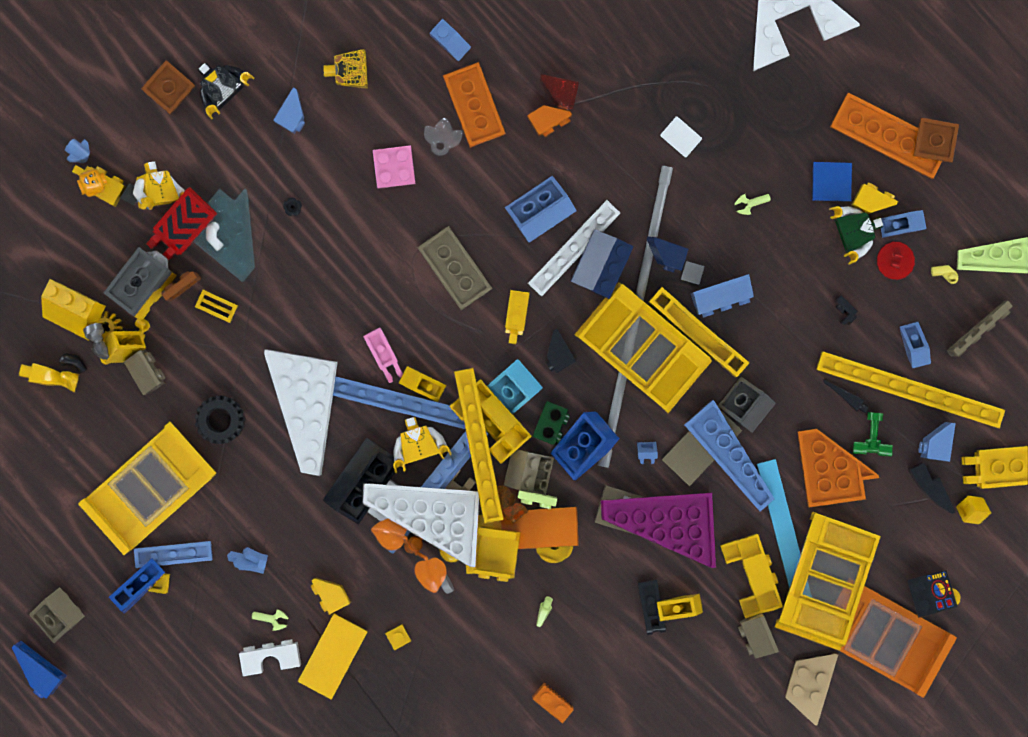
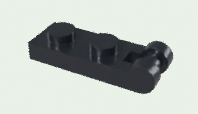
M657 579L638 582L647 636L653 635L654 632H666L665 622L660 621L657 602L661 601ZM658 619V624L651 625V620Z

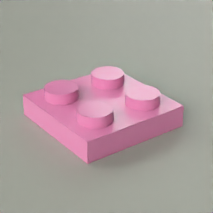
M411 145L373 150L377 189L416 184Z

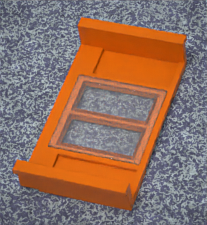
M848 578L847 582L854 584L855 580ZM864 586L846 645L841 647L840 651L924 698L957 637L923 618H918V615ZM843 588L833 606L846 610L852 590Z

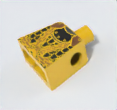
M365 50L334 56L335 65H324V77L335 76L337 85L368 88Z

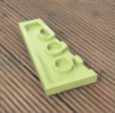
M1028 237L958 250L957 270L1028 274Z

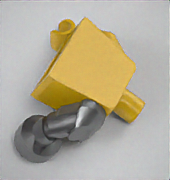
M137 319L135 326L139 328V331H112L103 341L102 334L104 330L101 323L88 325L83 331L85 337L94 342V348L91 349L93 353L100 358L103 364L108 365L109 363H124V361L138 351L145 350L144 332L150 328V324L145 319L142 321Z

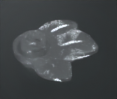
M443 118L437 123L435 128L426 126L424 137L431 144L432 152L438 156H443L448 153L450 148L456 147L460 143L462 130L452 131L447 118ZM438 143L444 144L442 150L437 149Z

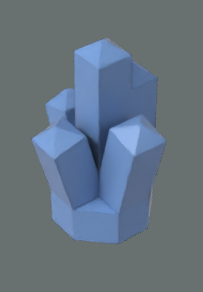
M247 547L243 550V554L231 551L227 557L228 561L233 562L234 567L239 570L263 574L268 555Z

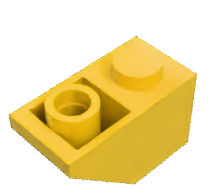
M867 183V185H861L851 206L870 214L895 206L898 201L894 199L895 196L886 191L883 194L877 190V186Z
M317 577L311 580L313 583L311 588L314 594H319L322 600L319 603L323 611H328L329 615L351 603L342 585Z

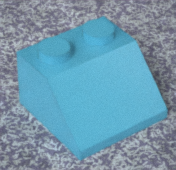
M518 359L487 385L512 414L543 388Z

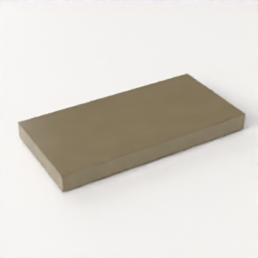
M449 226L417 247L460 310H463L492 290L486 278Z
M721 411L737 437L742 430ZM688 431L662 458V461L690 486L714 459L691 432Z

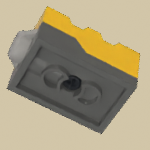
M138 247L104 291V294L132 316L142 321L150 311L152 304L157 302L162 296L164 288L171 284L177 275L168 269V259L158 251L145 252Z

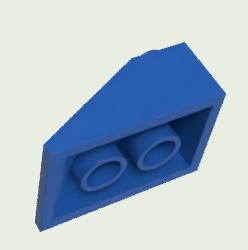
M584 412L552 450L551 454L573 480H577L605 456L620 438L597 412Z
M20 641L13 645L12 650L30 687L34 689L33 692L40 698L51 696L67 675L24 642Z

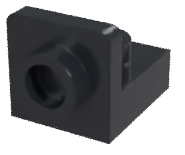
M842 295L838 296L834 301L837 304L835 307L842 314L845 312L848 314L840 323L842 325L846 323L850 325L857 318L855 314L858 311Z

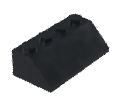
M366 438L323 501L336 512L359 525L370 509L362 503L364 484L387 485L395 474L393 466L394 455L369 438Z

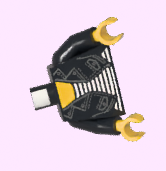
M204 63L198 69L205 77L200 82L202 87L199 92L201 102L210 119H213L212 113L217 112L219 115V110L243 87L250 86L247 80L249 78L254 80L250 73L230 65H224L223 67L218 65L212 69L207 63Z

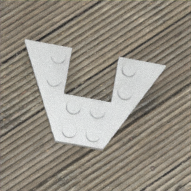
M758 0L753 71L789 56L775 22L777 19L809 6L824 41L859 27L860 24L832 0Z

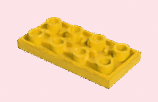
M334 613L298 682L332 700L368 631Z

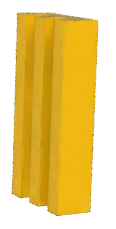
M202 290L195 307L231 323L238 305ZM207 295L217 301H220L228 306H231L232 310L230 311L220 305H217L207 299H204V296ZM201 302L228 313V318L201 306Z

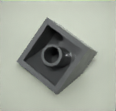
M740 377L719 403L718 407L753 433L776 403L763 391L743 377Z

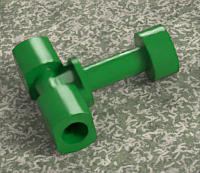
M868 412L867 420H871L870 439H866L865 442H853L852 453L867 454L868 452L877 453L880 456H892L893 445L881 444V440H877L879 421H883V413Z

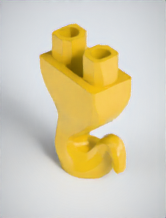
M32 363V367L21 364L19 376L29 378L28 382L46 386H63L72 392L76 391L79 374L59 372Z

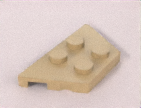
M835 653L795 660L785 698L814 725H818L838 657V654Z

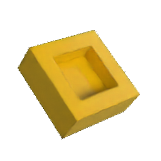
M164 573L148 591L161 594L168 593L170 574Z
M403 624L385 633L394 650L411 642Z

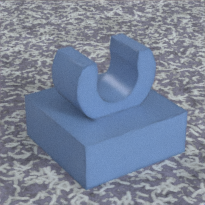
M637 442L638 459H640L641 464H644V459H651V464H654L655 459L658 458L656 442Z

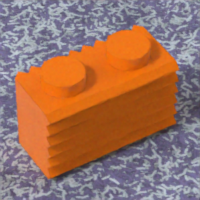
M543 683L533 695V700L562 724L573 712V705L564 700V697L561 698V695L555 693V690L549 688V685L546 686V683Z

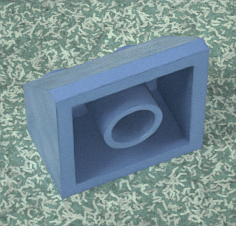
M944 422L924 437L918 449L921 457L950 462L956 423Z

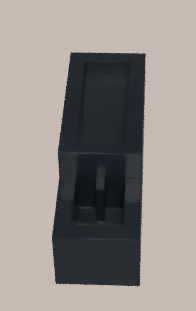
M919 463L908 469L917 486L931 501L948 513L953 514L956 512L940 477L931 478L925 463Z

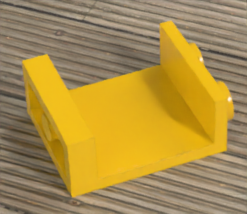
M479 527L478 535H481L477 569H473V573L478 574L479 578L490 579V576L497 577L498 581L508 582V579L515 577L520 532Z

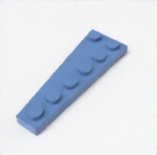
M711 400L684 426L759 511H762L774 500V497L736 438L733 430L728 425L714 400Z

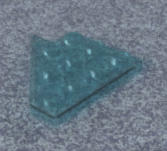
M219 189L207 204L218 213L211 222L219 224L217 238L224 246L219 251H216L206 240V228L195 239L194 243L244 282L255 268L248 190L244 189L234 201Z

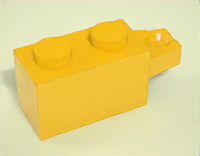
M75 165L72 172L80 175L94 168L87 166L84 170ZM97 166L96 169L99 174L104 173L107 184L104 185V192L95 196L116 207L127 187L123 185V180L116 176H113V178L106 175L107 171Z

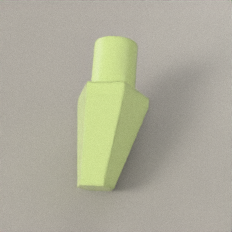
M546 597L544 602L540 604L537 619L538 627L543 625L552 609L553 599L551 597Z

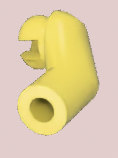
M949 265L931 267L932 276L942 275L949 283H957L958 274Z

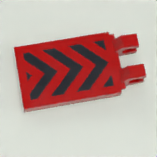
M189 187L154 226L153 233L155 235L147 242V245L153 249L163 241L169 248L162 255L170 260L175 254L177 256L183 254L218 213Z

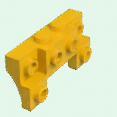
M480 379L476 384L485 429L496 441L489 450L499 463L502 464L532 436ZM458 398L449 407L463 421L460 399Z
M754 534L720 545L726 564L741 560L753 595L739 599L744 617L749 618L782 608L783 605L775 585L778 584L775 572L771 573L769 566L772 565L769 554L765 555L759 535Z

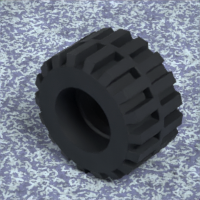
M227 396L210 397L198 407L197 414L195 415V427L198 428L197 432L199 435L201 434L202 438L210 443H228L241 434L245 421L244 411L241 409L240 404ZM215 409H225L231 416V424L224 431L214 430L209 423V416Z

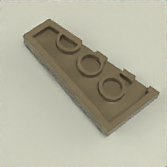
M1009 301L1002 302L946 351L950 356H961L967 350L966 348L981 338L985 331L988 332L995 327V322L998 319H1004L1011 313L1009 309L1013 306Z

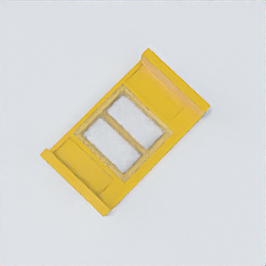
M619 282L616 284L610 299L605 298L574 334L667 413L671 411L712 362L706 353Z
M171 421L95 491L78 503L123 555L134 549L216 474L213 468Z
M812 512L810 517L812 522L780 619L776 620L774 627L840 651L841 647L846 645L881 536Z

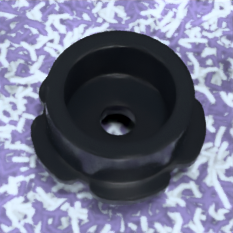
M294 197L288 198L283 204L285 213L288 216L300 214L302 203Z

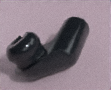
M66 353L59 358L60 365L64 367L66 365L74 366L79 374L87 370V367L78 355Z

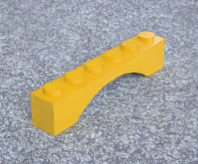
M663 287L648 302L734 377H738L749 364L744 357L708 329Z

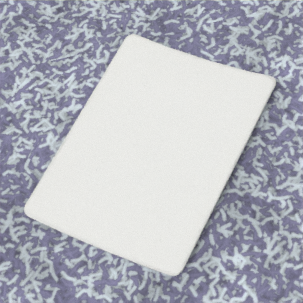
M675 117L660 135L684 157H687L702 140V137L678 117Z

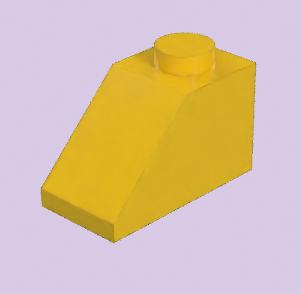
M408 366L399 381V384L436 402L439 401L446 387L445 384Z
M700 594L680 596L657 602L660 621L693 617L703 613Z

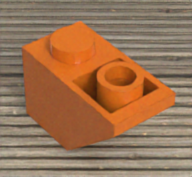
M545 105L527 115L528 120L539 137L541 135H544V137L554 132V127L566 125L570 122L569 118L572 117L570 111Z

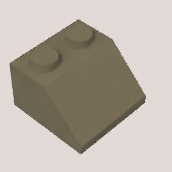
M60 587L45 598L29 614L53 643L58 641L85 617L80 608L70 600L67 593Z
M763 614L739 621L741 626L738 629L742 638L746 637L748 644L745 646L749 655L753 654L755 658L779 652Z

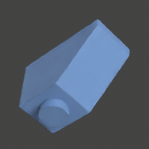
M443 19L430 32V36L458 62L471 48L458 32Z
M293 88L273 121L295 134L296 131H301L305 122L303 121L304 114L298 91Z
M923 210L881 218L883 228H881L882 238L926 229Z
M915 322L900 326L904 347L912 368L931 364L930 347L919 323Z

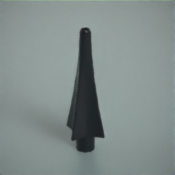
M827 379L823 380L827 386L841 396L856 412L859 409L866 413L869 407L863 403L864 399L841 389Z

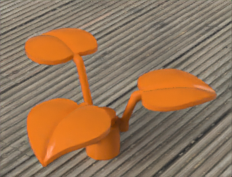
M390 519L382 520L371 528L372 533L385 549L397 550L404 543L406 552L410 554L415 553L416 556L418 555L425 561H419L415 565L416 578L428 591L432 593L438 591L446 577V566L440 559L431 558L428 560L427 556L419 552L423 547L422 538L414 536L408 539L405 536L407 529Z

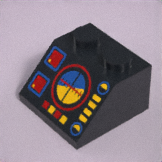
M947 570L907 580L918 618L958 607Z

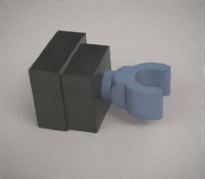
M129 183L120 197L132 205H135L136 202L138 203V200L133 195L134 185Z

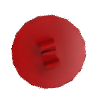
M901 242L886 244L877 255L878 269L889 279L899 280L907 277L915 265L913 251Z

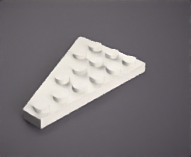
M267 349L264 355L300 471L320 476L322 475L337 362Z
M364 484L362 502L364 505L469 567H475L479 509L478 491Z

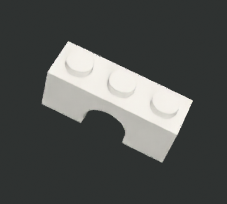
M292 639L281 641V645L274 646V643H267L258 649H255V646L245 647L239 653L243 676L262 673L264 671L263 660L268 656L278 659L281 670L301 666L298 642H293Z

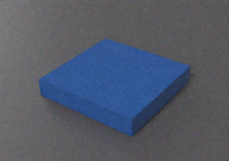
M813 162L812 201L851 202L852 163Z

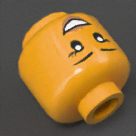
M92 169L81 173L77 183L82 195L86 194L87 197H92L104 192V185L107 184L104 173L99 174L97 169Z

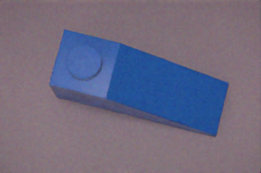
M152 558L110 595L109 598L125 614L165 572Z

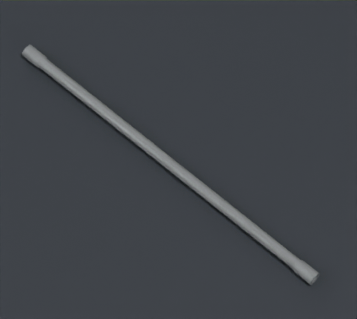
M661 167L658 181L659 186L648 233L650 237L657 238L666 194L673 171L671 167ZM646 242L635 293L642 301H644L653 260V253L648 242ZM640 316L627 330L621 361L625 364L632 357ZM618 372L607 424L614 433L616 432L627 378L620 372ZM612 449L598 461V466L609 468Z

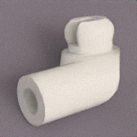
M211 222L206 227V240L216 251H219L224 246L217 238L219 224Z

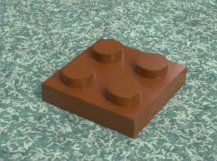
M166 60L141 89L171 115L196 86Z
M920 118L914 156L952 163L959 124Z
M193 271L185 272L179 277V282H172L164 288L165 292L161 295L166 301H173L201 280L199 274Z

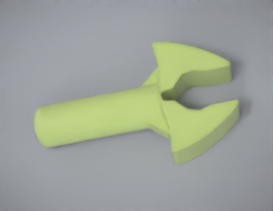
M744 194L738 198L734 205L744 203L747 206L744 210L736 212L743 215H751L750 209L753 206L769 202L771 198L769 194L749 200Z
M277 609L274 615L259 612L252 613V619L272 623L274 626L273 630H280L287 626L279 624L275 619L280 617L289 619L279 609Z

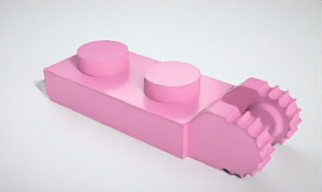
M381 327L363 336L388 382H393V378L387 370V367L392 364L396 369L397 375L402 377L403 373L397 363L398 360Z

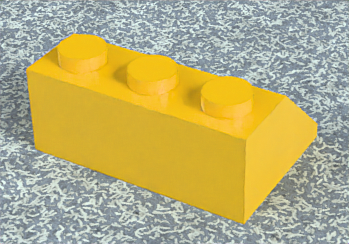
M49 279L41 296L43 318L88 341L90 339L85 337L83 329L88 325L98 323L106 307Z

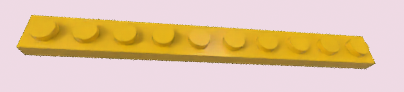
M823 351L816 368L818 371L995 428H1000L1005 413L1003 409Z

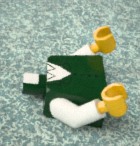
M849 206L831 207L829 210H833L835 215L830 218L835 220L846 252L844 257H850L851 261L848 263L850 265L864 256L872 247L873 239L876 238L874 230L883 228V223L880 217L870 220L868 213H863L858 208Z

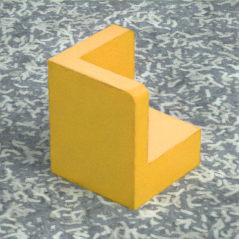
M967 496L956 506L965 523L980 524L991 514L987 503L982 497Z

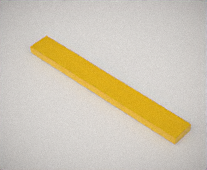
M474 369L454 371L484 524L503 520Z

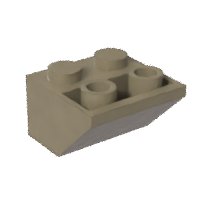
M140 350L124 361L143 395H147L166 384L164 382L166 378L160 368H156L154 356L146 350Z
M517 449L510 456L504 486L546 495L554 457Z

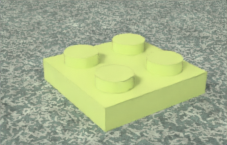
M519 490L517 496L521 499V503L532 505V502L540 503L539 507L551 509V506L556 507L557 497L522 490Z

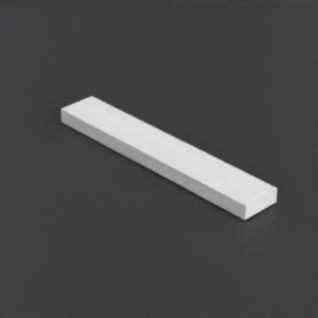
M606 200L528 284L540 296H543L582 255L594 229L603 232L617 218L620 212Z

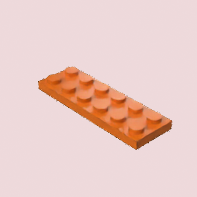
M847 93L830 128L930 179H934L942 161L914 156L918 133L917 127Z

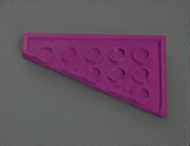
M712 493L601 500L602 520L707 567L716 568Z

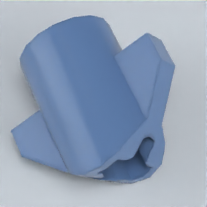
M72 139L65 148V151L70 154L67 157L69 162H87L90 151L88 142L85 139L81 143L76 139Z

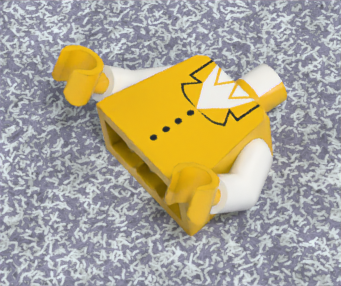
M155 162L144 164L146 174L137 177L133 190V195L138 200V207L143 210L146 207L152 210L153 206L171 204L177 201L185 191L170 176L168 171L157 172Z
M416 417L405 420L408 431L400 433V436L396 439L393 450L394 471L397 473L396 469L403 467L405 472V464L439 454L444 459L443 454L445 452H449L450 456L452 452L438 431L433 427H427V425L419 427Z

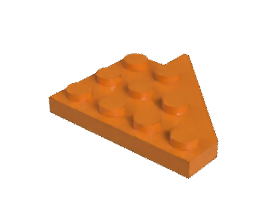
M818 429L797 431L808 507L866 499L863 480L879 478L877 473Z

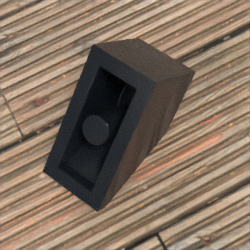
M558 329L553 331L547 353L548 361H546L550 371L555 370L556 373L576 362Z

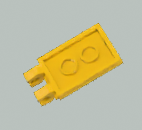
M1028 446L977 450V452H974V456L961 457L962 465L975 464L976 475L963 476V484H977V487H980V489L1028 485Z

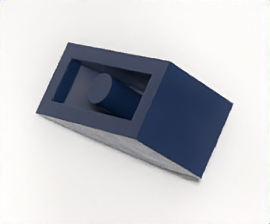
M648 236L647 242L657 264L664 266L663 270L672 273L675 270L682 271L688 249L656 237Z

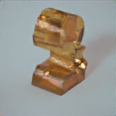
M503 485L497 487L502 514L507 520L514 523L529 512L521 503L513 505L516 498L509 488Z

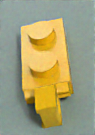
M510 291L505 333H510V344H516L517 336L523 334L529 300L528 292Z

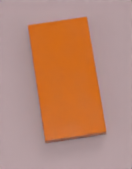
M479 62L443 75L470 148L506 134Z
M577 507L502 511L501 529L520 532L518 549L579 546Z

